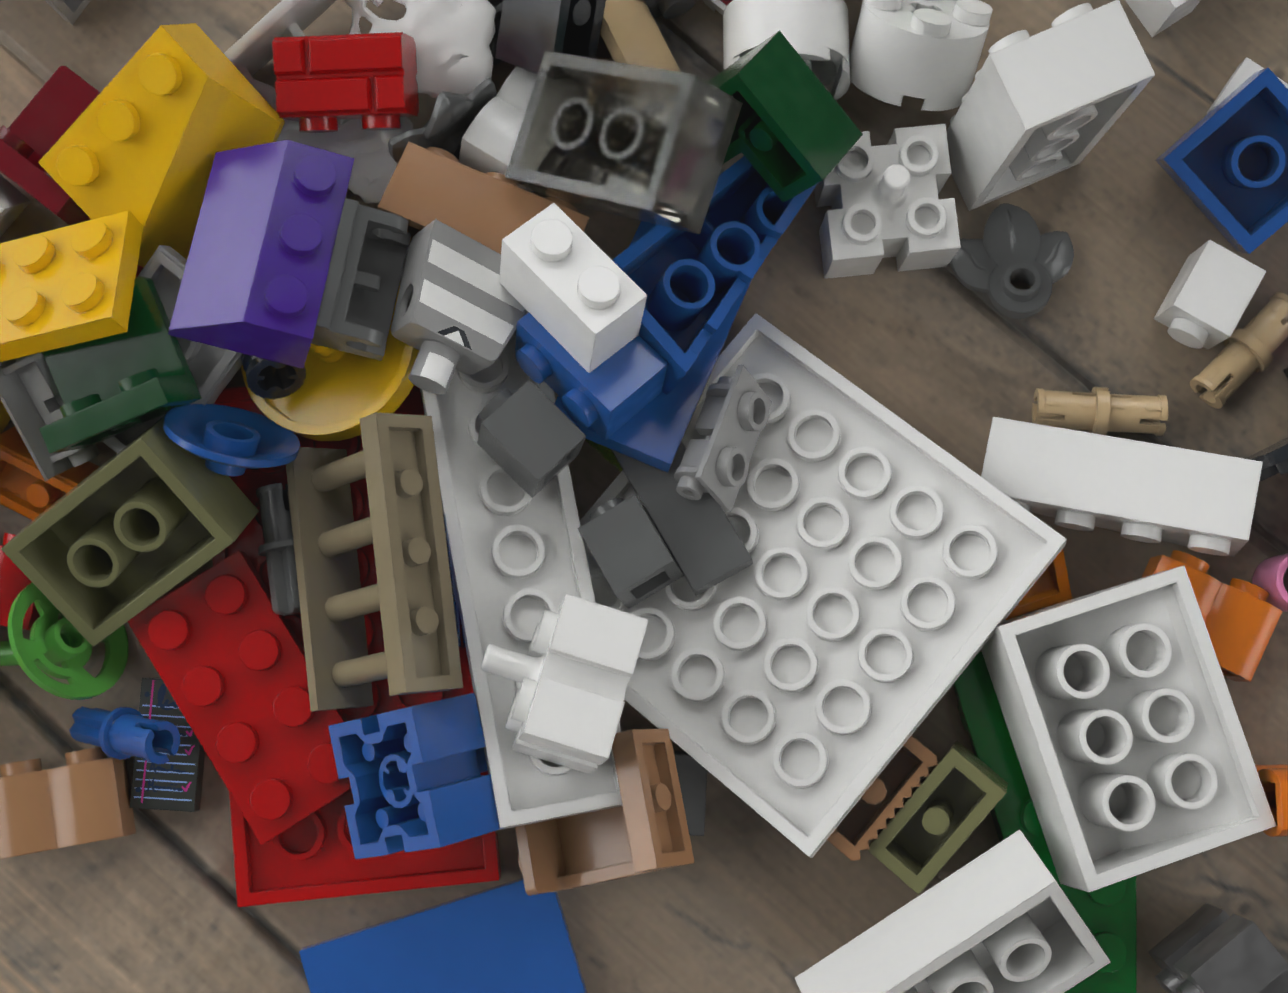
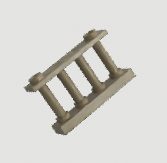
M375 412L360 419L362 451L347 456L346 449L300 447L297 458L286 464L311 712L373 706L371 682L388 679L390 696L442 692L463 688L432 416ZM366 478L370 517L354 522L350 484ZM373 544L377 584L361 588L357 549ZM380 611L385 651L368 655L364 615Z

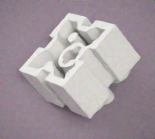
M946 124L895 128L888 144L871 146L869 131L861 132L863 135L814 189L816 207L832 206V210H827L819 229L824 279L874 274L882 258L896 257L898 272L947 267L961 248L955 198L939 199L938 194L952 173Z
M566 593L556 613L544 610L541 621L536 626L527 655L492 644L488 645L481 670L521 683L520 688L516 690L505 725V729L517 732L511 750L587 774L592 773L598 764L601 765L609 759L625 704L623 701L628 683L634 673L649 620Z

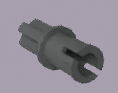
M275 483L256 489L264 544L258 547V554L266 557L272 610L275 614L290 616L301 614L288 483L285 484L284 490H282V483Z

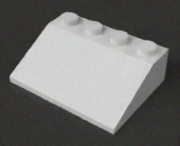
M1185 565L1005 620L995 628L992 637L981 649L1060 884L1091 892L1276 826Z

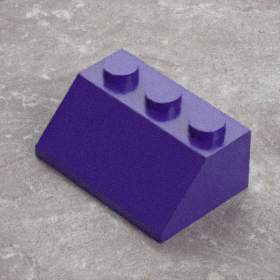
M291 140L216 152L168 335L304 368L314 336L355 158Z

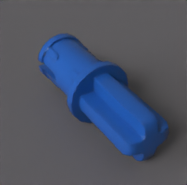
M82 706L72 714L75 723L69 729L71 737L75 741L101 747L107 756L121 760L134 756L155 764H164L170 761L167 755L155 751L175 756L180 745V733L173 723L144 718L138 710L130 707H119L109 711Z

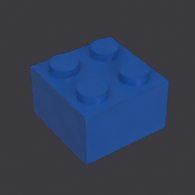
M1269 68L1255 72L1156 159L1157 163L1238 252L1250 254L1288 222V89Z

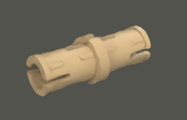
M1281 292L1275 293L1270 298V301L1243 329H1234L1231 337L1224 340V349L1198 375L1190 380V387L1194 393H1198L1203 387L1207 389L1199 396L1203 402L1217 409L1222 408L1226 404V400L1253 372H1263L1272 363V353L1288 337V295Z
M1093 387L1091 393L1051 391L1036 388L1033 398L1034 401H1037V404H1032V423L1072 430H1088L1089 433L1106 435L1107 432H1128L1162 436L1166 431V424L1160 423V420L1168 421V400L1166 395L1110 394L1108 387Z

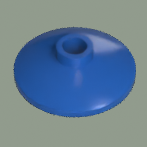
M188 404L169 410L164 418L163 429L166 435L185 450L205 459V466L209 470L221 475L240 476L245 473L246 468L257 469L285 465L297 458L300 449V441L292 431L277 425L266 416L236 407L216 404Z

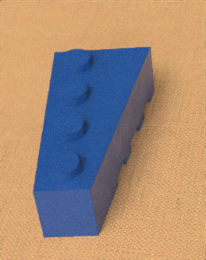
M743 156L612 260L647 294L639 336L668 362L662 387L663 393L668 395L689 371L704 346L725 319L731 307L759 270L776 242L783 235L817 184L783 203L748 159Z

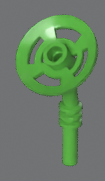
M33 583L26 586L15 598L8 617L9 640L0 641V666L20 665L26 675L39 687L55 696L70 700L90 699L109 690L120 679L128 659V638L125 626L122 625L101 641L105 643V658L100 672L96 677H93L83 668L91 657L92 645ZM34 602L40 617L31 627L30 639H25L22 633L23 620L27 609ZM45 673L55 678L67 679L69 684L58 682L47 676Z

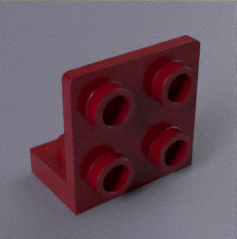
M60 66L8 128L4 125L0 127V172L65 223L73 225L91 219L38 162L100 92L67 66Z

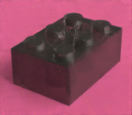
M545 51L505 178L546 197L557 198L572 205L700 234L743 103L696 74Z

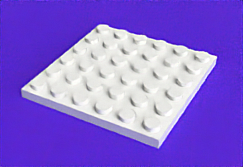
M755 313L718 357L682 440L687 448L690 439H710L711 436L700 435L694 428L707 397V390L711 384L717 383L722 376L733 378L738 365L745 366L772 401L768 422L765 428L761 430L749 463L746 481L739 489L732 511L725 512L750 554L753 564L695 596L686 578L683 576L628 609L615 596L585 541L584 546L596 603L649 620L624 700L658 729H668L672 741L806 855L813 858L992 637L995 628L1005 621L1065 547L1067 539ZM623 471L580 520V526L591 521V513L609 500L615 498L626 500L634 494L638 498Z

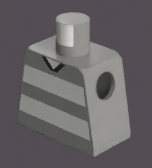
M437 219L416 233L410 241L391 325V334L396 339L419 350L408 377L410 382L425 391L445 394L455 369L473 375L494 364L516 330L517 321L525 315L527 310L500 284L501 254Z

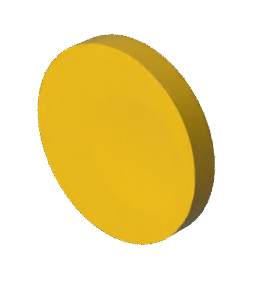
M393 311L382 361L311 343L305 361L306 379L303 385L296 392L277 399L262 398L255 395L248 387L246 372L243 370L242 365L241 369L245 385L252 400L259 410L274 423L306 439L341 441L361 435V418L375 412L394 413L401 406L414 386L408 377L419 350L396 339L391 334Z

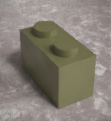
M956 741L941 758L938 765L929 772V776L924 778L920 787L913 791L912 797H908L903 803L904 808H899L895 813V818H890L886 823L887 829L879 831L878 839L872 840L869 845L870 850L868 851L919 895L1006 794L1008 783L959 741Z

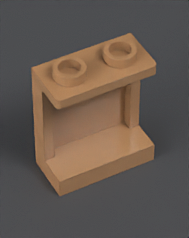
M631 729L616 733L612 750L622 806L515 827L519 849L518 863L523 875L527 895L532 896L565 891L695 863L672 740L670 739L668 729Z

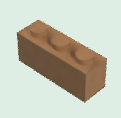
M408 142L377 206L378 210L399 215L409 221L407 232L411 233L410 241L416 233L437 219L501 254L503 238L552 203H555L584 233L590 218L579 213L572 204L563 199L540 197L519 188L515 181L501 173H483L461 164L454 155L446 150L437 147L423 148L411 142Z

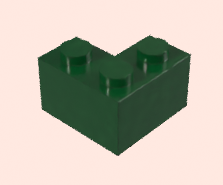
M780 30L705 83L664 125L704 175H707L742 152L783 203L823 181L863 135Z

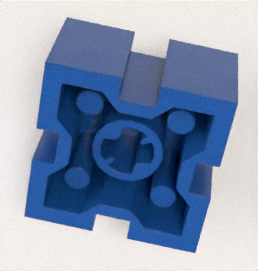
M475 693L328 726L339 779L349 777L354 803L344 807L355 859L384 856L403 850L405 852L440 848L500 830L491 774L480 775V773L486 772L488 769L484 747H486Z

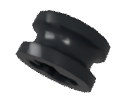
M243 353L241 355L248 387L255 395L262 398L277 399L286 397L296 392L306 379L305 365L304 368H299Z

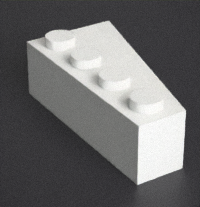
M993 417L981 477L1029 512L1054 517V524L1061 527L1080 531H1094V527H1100L1121 532L1120 536L1130 540L1146 543H1161V541L1187 546L1188 549L1200 553L1234 557L1249 541L1263 462Z

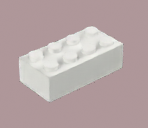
M1119 0L1094 10L1090 3L1080 4L1058 16L1052 22V28L1031 37L1027 30L1017 31L1002 38L990 47L988 58L983 67L975 74L974 83L969 92L962 97V104L956 115L950 119V125L946 131L951 174L969 211L1080 164L1155 76Z
M1019 829L796 976L795 980L801 993H1064L1111 961Z

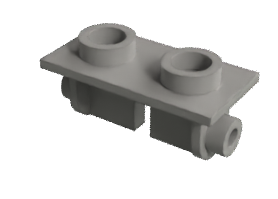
M41 352L0 362V400L46 481L72 467H77L96 458L100 451L95 444L87 448L49 453L39 428L62 419L63 416L60 411L61 406L55 400V396L59 395V391Z
M738 365L733 378L722 376L717 383L709 386L706 393L707 397L694 428L700 435H709L711 437L709 440L690 439L680 466L674 474V478L678 482L676 491L679 495L690 500H700L703 493H709L725 512L732 511L739 489L746 481L749 463L761 430L765 428L768 422L769 409L772 403L744 365Z

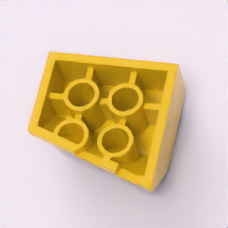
M196 23L160 25L38 163L90 219H97L129 210L144 226L138 265L144 268L159 245L171 246L186 260L188 259L215 153L277 142L285 121L279 118L274 108Z

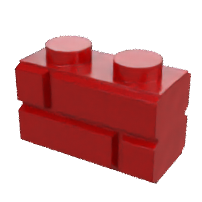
M403 32L275 37L272 41L274 73L277 79L275 81L277 114L282 119L299 121V132H337L339 119H361L362 130L401 129L400 117H418L416 43L413 37Z

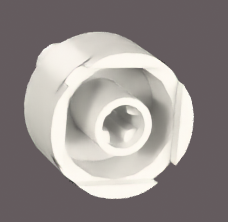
M732 0L728 4L723 14L724 70L780 30L835 100L841 98L847 92L850 86L848 8L844 0Z
M863 0L850 51L851 82L864 93L880 101L901 106L904 95L924 99L921 110L944 111L961 106L962 97L969 92L973 83L989 29V21L993 11L992 7L980 0Z

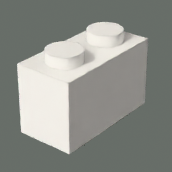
M552 203L502 239L500 284L588 373L639 335L647 294L555 203Z

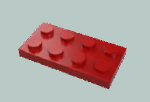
M240 550L148 606L128 621L129 626L261 845L268 843L351 790L349 777L342 779L338 777L328 728L330 725L347 722L348 720L341 709L310 711L304 648L283 615L275 614L272 610L271 594L245 552Z

